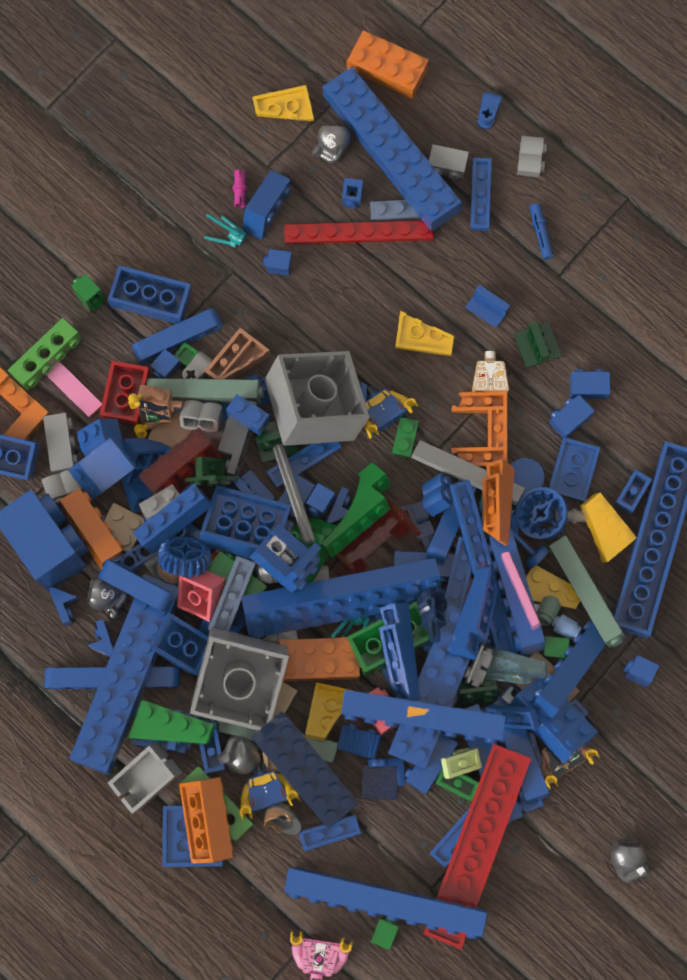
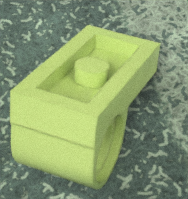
M478 748L458 749L453 751V755L441 758L444 776L447 779L482 768Z

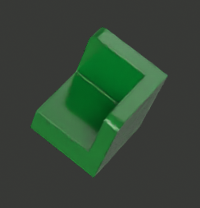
M546 636L544 638V656L558 657V660H565L566 656L564 654L569 648V638Z

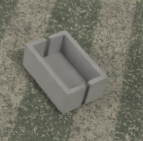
M159 742L149 745L108 782L118 797L128 792L131 793L121 801L132 814L146 806L183 773L172 759H167L169 755Z

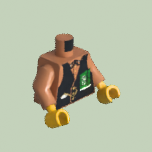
M140 385L138 395L132 393L128 398L130 408H139L141 422L145 423L144 425L137 424L134 427L137 437L145 438L147 436V429L150 430L162 422H170L173 412L182 411L183 401H174L172 392L168 389Z
M586 745L564 764L547 746L540 751L538 764L547 789L551 790L550 783H554L558 787L557 778L587 759L590 764H594L591 757L597 756L600 758L595 749H591Z

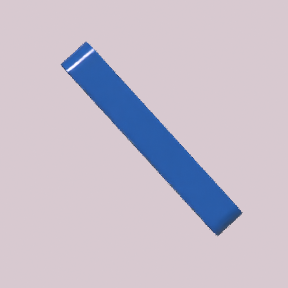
M106 667L45 668L44 689H98ZM153 667L145 689L179 688V668Z

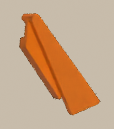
M504 459L486 464L488 476L482 478L483 530L501 544L507 546L509 544L515 469Z

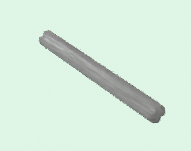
M278 444L273 447V451L303 541L308 545L313 543L315 538L285 449L282 444Z

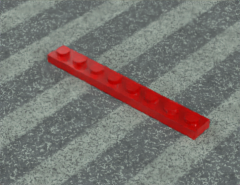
M423 221L284 225L285 245L433 241V231L431 232Z

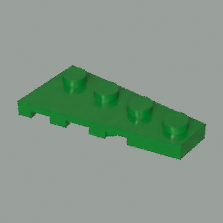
M142 700L128 738L209 744L215 725Z

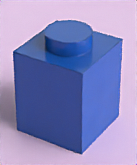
M269 249L268 255L264 256L263 266H266L267 273L289 276L292 261L291 252Z
M164 349L150 366L153 376L157 379H170L180 368L181 363L175 356Z

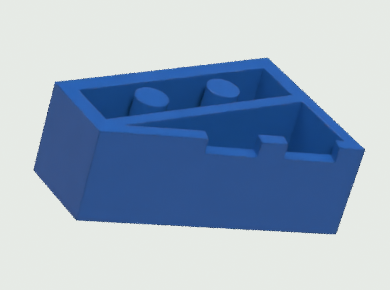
M270 170L245 208L242 228L244 232L258 239H263L277 211L281 208L284 198H287L291 192L289 187L291 179Z

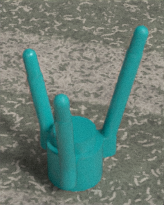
M206 214L209 219L230 231L228 235L230 241L210 236H204V239L227 244L234 248L236 245L241 246L247 236L244 230L223 215L221 219L228 225L212 215Z
M368 616L344 620L331 637L334 638L349 621V625L340 638H345L353 625L360 627L362 624V629L366 628L371 619Z

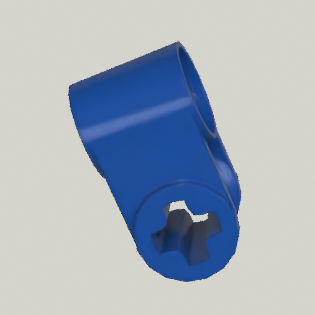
M484 92L478 117V124L481 128L489 129L493 126L500 108L502 95Z

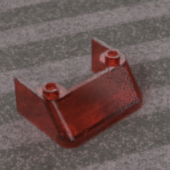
M388 499L386 501L390 510L334 556L351 575L365 572L367 564L364 559L391 535L395 538H402L407 535L409 530L418 536L421 535V532L407 513Z

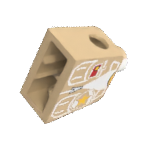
M486 351L484 353V361H477L472 392H508L509 387L504 361H496V352Z

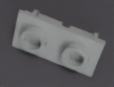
M483 645L478 647L477 659L472 661L470 667L467 666L463 675L466 678L464 683L472 681L471 685L477 688L479 685H482L486 675V671L481 670L480 667L488 668L494 656L492 655L493 650L488 648L485 651L482 650Z

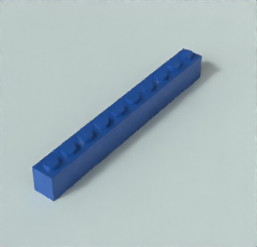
M291 866L288 870L284 892L289 893V897L300 899L303 896L307 897L308 901L320 903V901L328 902V906L331 907L347 906V910L359 912L360 909L367 911V914L371 916L387 915L389 920L398 921L400 918L407 920L406 923L418 926L419 923L426 924V928L432 930L444 928L450 934L466 933V937L478 939V936H483L488 910L294 866Z

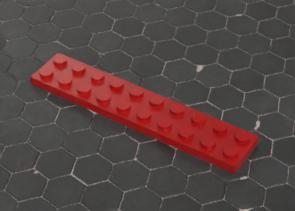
M493 744L436 899L477 908L532 758ZM425 928L423 933L459 949H462L466 938V933L450 934L444 928H438V930Z

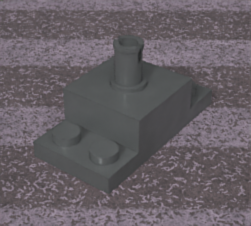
M251 400L249 401V402H251L252 404H254L255 406L258 407L257 402H254V401H251ZM229 416L224 430L218 429L217 432H206L205 437L220 441L218 452L220 458L227 460L225 466L227 475L239 477L253 431Z

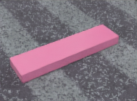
M57 362L46 375L89 418L101 409L102 403L60 362Z
M505 552L501 554L504 566L532 630L538 629L540 621L510 553Z

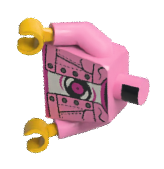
M293 931L290 935L292 954L296 964L300 969H303V973L311 974L310 980H322L323 976L331 977L332 974L338 973L347 962L353 940H351L350 945H346L344 943L345 938H342L339 944L303 938L302 931H300L299 937H294Z

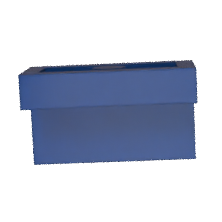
M478 285L474 296L465 308L497 328L508 313L510 305L481 285Z

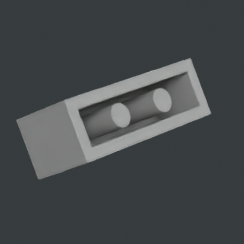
M66 413L43 416L50 469L53 475L69 470L78 463V456L74 454L73 450L76 447L75 437L71 436L73 421Z

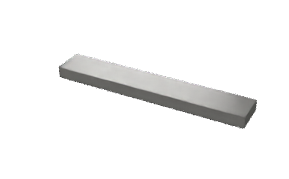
M421 440L412 454L413 459L461 481L470 480L472 486L483 490L482 478L488 476L487 470ZM513 483L512 504L517 506L525 488L516 483Z

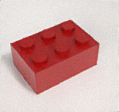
M111 361L100 410V417L102 419H118L119 424L130 426L141 424L139 408L131 409L128 404V398L132 393L138 395L140 385H146L147 379L151 378L149 367Z

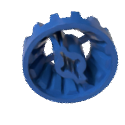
M537 487L529 490L520 498L515 516L516 522L523 533L533 539L545 541V539L556 538L555 536L558 533L564 531L565 524L569 522L568 512L570 511L566 500L558 492L547 487ZM557 508L558 519L557 522H554V511ZM542 512L546 514L544 518L541 515ZM543 524H553L548 529L540 528Z

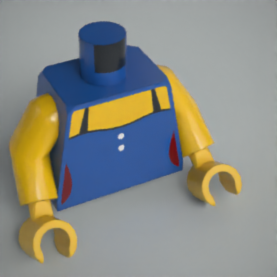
M369 386L366 396L368 400L365 403L369 419L363 427L371 439L372 433L379 435L381 431L398 421L400 417H404L407 410L409 413H412L411 407H418L415 399L407 398L397 392L383 389L377 393L373 386Z
M262 762L253 769L256 777L249 778L248 783L243 787L240 798V816L244 820V814H249L250 819H252V812L287 801L292 806L294 798H297L299 802L301 799L281 773L276 774L275 771L267 773L264 762Z

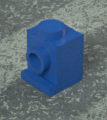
M344 179L342 204H345V207L355 209L356 206H361L363 180Z

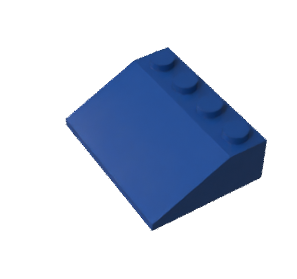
M216 485L211 500L213 506L208 509L200 532V543H206L209 548L250 558L278 523L283 528H286L291 505ZM271 546L273 551L278 552L274 546Z

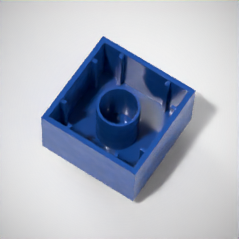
M31 489L0 510V529L34 579L50 593L49 588H57L87 567L81 556L89 552V549L70 524L61 529L60 525L68 519L51 496L47 493L39 499Z

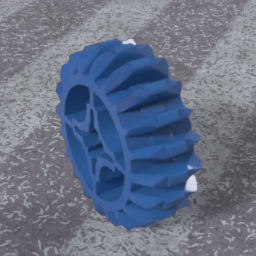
M171 537L170 540L166 539L165 543H161L158 551L159 566L162 567V570L167 571V574H174V577H198L199 574H204L210 566V548L207 547L206 543H200V540H195V537Z

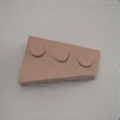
M239 328L204 370L205 375L208 379L235 380L271 357L270 350Z

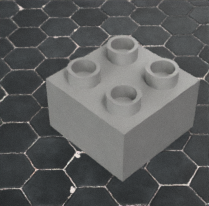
M349 351L278 355L265 378L283 446L354 441L369 419L368 410Z
M211 627L191 701L190 714L259 731L273 718L289 658L288 646Z

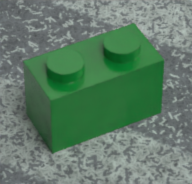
M87 274L77 277L73 285H71L77 298L91 313L106 302L99 287Z
M442 769L435 784L472 802L479 782L463 774L447 779Z

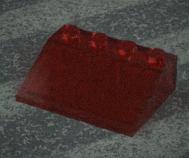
M198 427L195 431L190 432L180 443L175 444L169 452L160 456L153 465L144 469L139 477L152 495L157 494L172 484L180 493L191 483L185 482V478L196 477V457H222L211 439Z

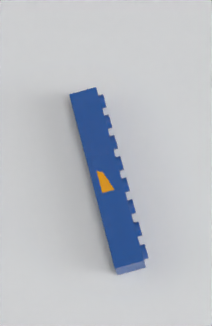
M345 690L341 714L345 715V719L357 721V717L365 718L366 723L377 724L378 720L384 721V726L397 727V724H402L408 730L417 731V727L425 728L426 733L437 734L438 730L444 731L445 736L457 738V734L465 735V739L477 741V737L485 738L486 743L497 744V740L502 741L506 716L350 690Z

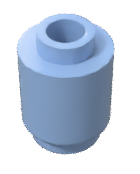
M564 614L561 617L557 615L552 623L554 632L573 641L582 628L578 625L579 623Z

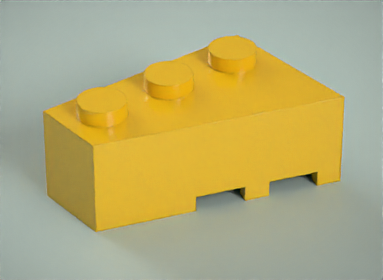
M601 493L593 494L580 505L602 563L609 562L637 538Z

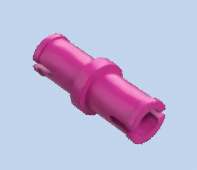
M240 169L234 171L233 192L234 207L239 208V204L240 208L246 207V171L241 170L240 174Z

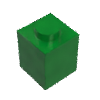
M387 917L384 920L379 919L371 942L390 950L399 927L395 925L396 921L389 920Z

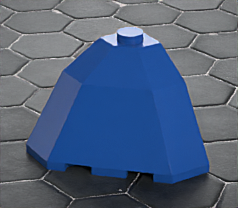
M144 438L124 439L125 452L137 466L130 471V474L121 478L131 511L140 512V503L173 484L174 486L181 479L185 480V478H188L195 459L162 442Z

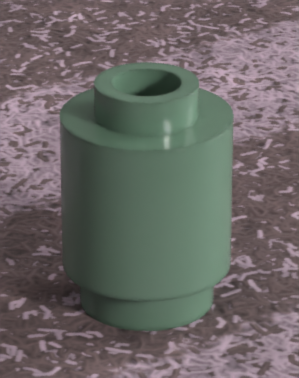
M549 596L543 598L536 612L541 625L549 626L550 623L554 622L561 608V604L556 597Z

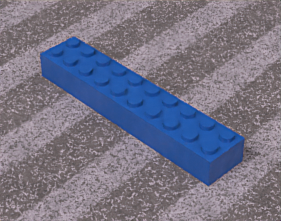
M353 67L322 87L323 96L431 232L461 212L462 202Z
M667 441L662 445L637 530V538L634 540L613 613L623 632L646 639L652 632L687 509V448Z
M433 558L306 583L301 590L297 588L293 593L286 588L241 596L248 635L253 638H261L263 636L381 613L380 607L395 603L407 602L410 605L416 602L417 597L430 587L433 589L436 587L441 588V578L436 559Z
M145 574L143 578L174 595L165 612L134 597L69 758L74 763L109 776L158 656V653L149 648L167 614L171 613L174 615L177 608L178 586L165 583Z

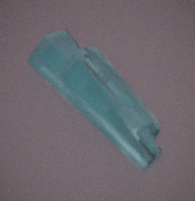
M483 645L482 650L485 651L486 648L493 650L492 655H494L488 668L480 667L481 670L486 671L485 679L528 684L531 683V678L547 677L545 662ZM473 659L469 660L467 666H471Z

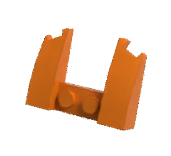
M0 368V395L21 413L5 434L29 439L44 424L43 416L50 414Z
M460 392L459 396L462 397V400L458 407L453 405L451 411L456 413L488 414V447L451 448L453 455L458 454L460 459L482 469H487L486 464L501 459L508 463V392Z

